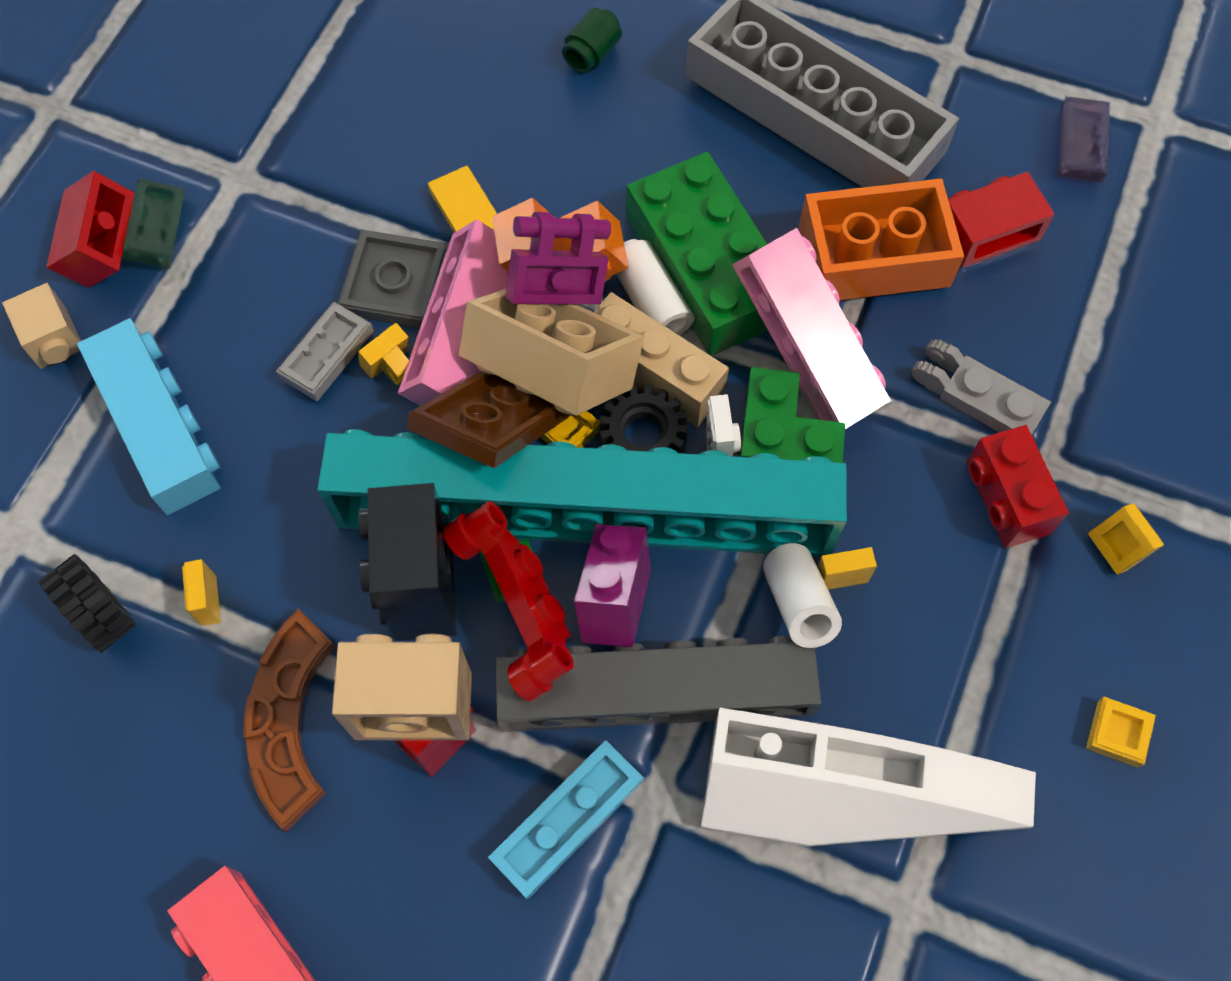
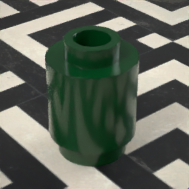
M589 9L564 40L565 46L562 48V55L568 65L580 73H587L590 69H596L622 38L619 20L607 9Z

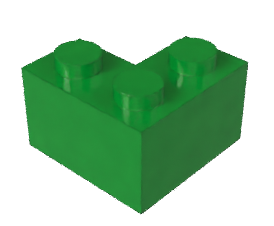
M751 367L745 397L741 453H739V457L751 458L756 454L768 453L774 454L783 460L802 461L808 457L820 456L828 458L834 463H843L846 423L796 417L800 373Z

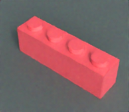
M228 866L222 867L167 910L177 925L171 930V934L178 946L191 958L196 954L208 971L202 976L203 981H315L245 878L237 870Z

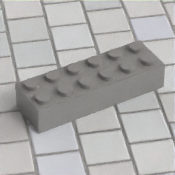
M727 0L688 40L685 77L861 187L923 181L947 153L959 121V117L763 0Z

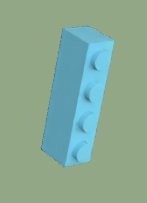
M129 318L76 343L151 498L168 516L221 489L213 473L221 468L207 442L201 445L198 444L194 433L201 430L200 425L188 404L180 407L174 396L182 393L181 388L169 367L160 369L156 360L163 357V353L151 332L147 331L141 334L132 319Z

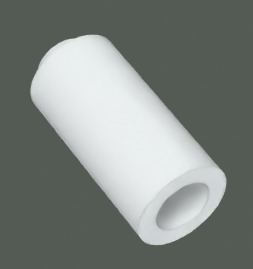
M637 239L624 242L629 268L616 275L633 305L674 333L681 335L692 325L695 316L651 242Z
M796 543L783 544L773 549L765 558L763 571L791 639L797 645L805 648H816L829 643L838 635L842 626V619L810 551L805 546Z

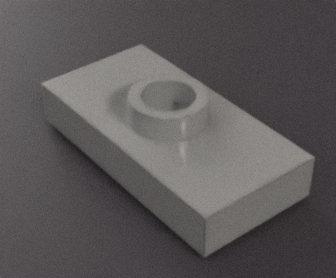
M333 302L276 370L279 379L318 402L373 334L372 324Z

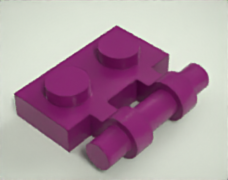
M534 212L531 217L516 216L513 221L514 235L517 237H531L530 250H511L505 297L512 304H601L609 258L601 252L592 251L594 239L607 240L610 237V222L608 220L594 219L591 214L577 213L572 218H554L550 212ZM554 238H571L570 251L552 250Z

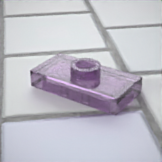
M1065 97L1061 105L1058 177L1103 182L1107 174L1110 102Z

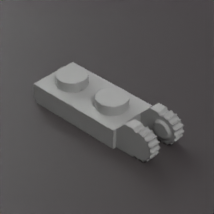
M932 339L925 348V353L930 358L929 360L938 363L939 366L954 375L950 379L943 369L921 360L911 370L912 378L916 382L940 395L939 399L998 432L1027 424L1031 435L1033 434L1051 401L967 355L964 357L958 348L947 344L946 341Z

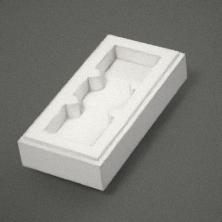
M728 394L710 396L707 404V451H722L733 457V453H741V436L738 423H732Z

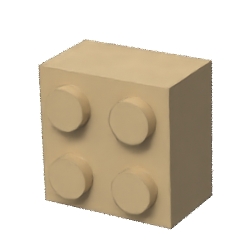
M379 634L360 635L356 638V642H338L332 715L354 740H469L472 673L460 642H451L452 639L450 637L439 634L419 635L416 637V642H392V638Z

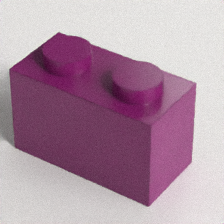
M596 524L574 600L582 643L623 647L634 646L651 573L647 529L645 527Z

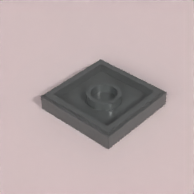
M361 229L338 304L363 319L420 328L449 243Z

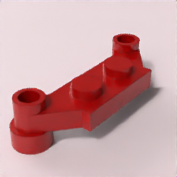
M488 501L471 514H460L445 525L443 535L452 552L463 560H470L480 552L484 554L527 646V653L509 664L507 669L508 679L514 691L522 699L532 702L550 691L555 680L573 669V658L566 648V639L571 637L564 622V610L559 601L551 595L542 576L543 567L539 558L529 549L528 545H522L506 528L507 520L503 511L495 503Z

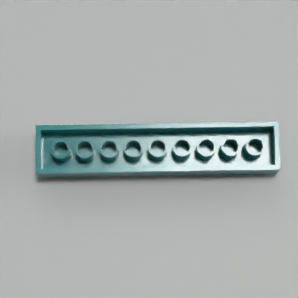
M352 429L345 431L343 434L327 433L317 489L337 527L345 529H360L359 510L361 508H368V488L434 483L447 524L460 514H471L486 502L491 501L503 511L507 520L506 528L516 539L528 538L529 540L591 543L596 524L645 527L647 529L649 547L769 554L778 546L796 543L805 546L810 551L812 557H821L833 553L847 522L846 463H834L830 459L820 456L808 457L800 461L783 460L774 454L768 453L756 454L751 458L731 457L725 452L716 450L704 451L697 455L680 454L673 449L665 447L653 448L646 452L629 451L622 446L613 444L602 445L597 449L577 448L571 443L555 441L548 443L546 446L526 445L524 449L496 468H492L414 433L402 432L395 434L394 437L373 436L366 431Z

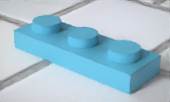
M605 740L488 857L489 860L528 900L644 782V777Z

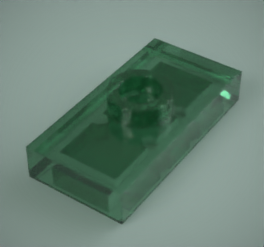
M138 178L122 259L170 269L185 188Z

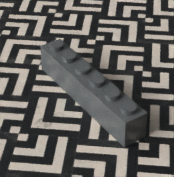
M790 635L773 637L768 640V644L748 645L746 639L728 638L718 641L716 646L696 647V644L692 641H674L665 644V649L644 650L643 645L634 643L633 647L614 646L612 652L593 653L592 649L586 646H570L566 648L573 658V669L555 680L550 691L532 702L522 699L514 691L508 679L507 669L509 664L527 653V649H516L510 651L508 657H496L497 722L501 732L710 722L716 721L719 708L781 718L814 716L821 705L815 648H805L793 642Z

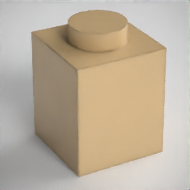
M48 283L2 302L21 347L40 369L51 364L63 362L70 355L80 351L76 343L80 342L81 339L65 305Z

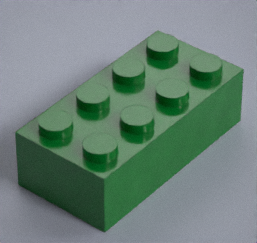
M704 152L627 184L626 217L638 238L651 242L693 312L695 319L691 327L706 352L713 356L767 332L766 325L732 264L767 245L709 152Z

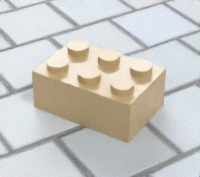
M506 289L467 301L458 356L476 364L480 371L497 375L515 384L518 390L528 394H535L554 404L558 411L570 415L581 414L633 388L645 336L577 304H512L505 297Z

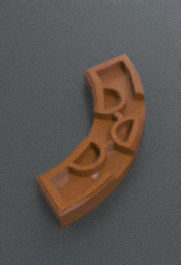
M299 608L284 622L259 660L260 667L255 676L251 693L247 695L244 712L243 738L246 739L247 757L251 770L249 771L250 776L266 810L284 832H287L326 794L311 772L304 754L301 739V714L305 695L312 678L325 658L336 648Z

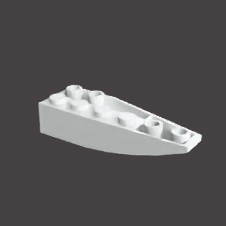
M719 708L714 726L700 828L808 847L1032 828L1034 824L1036 772L883 735Z

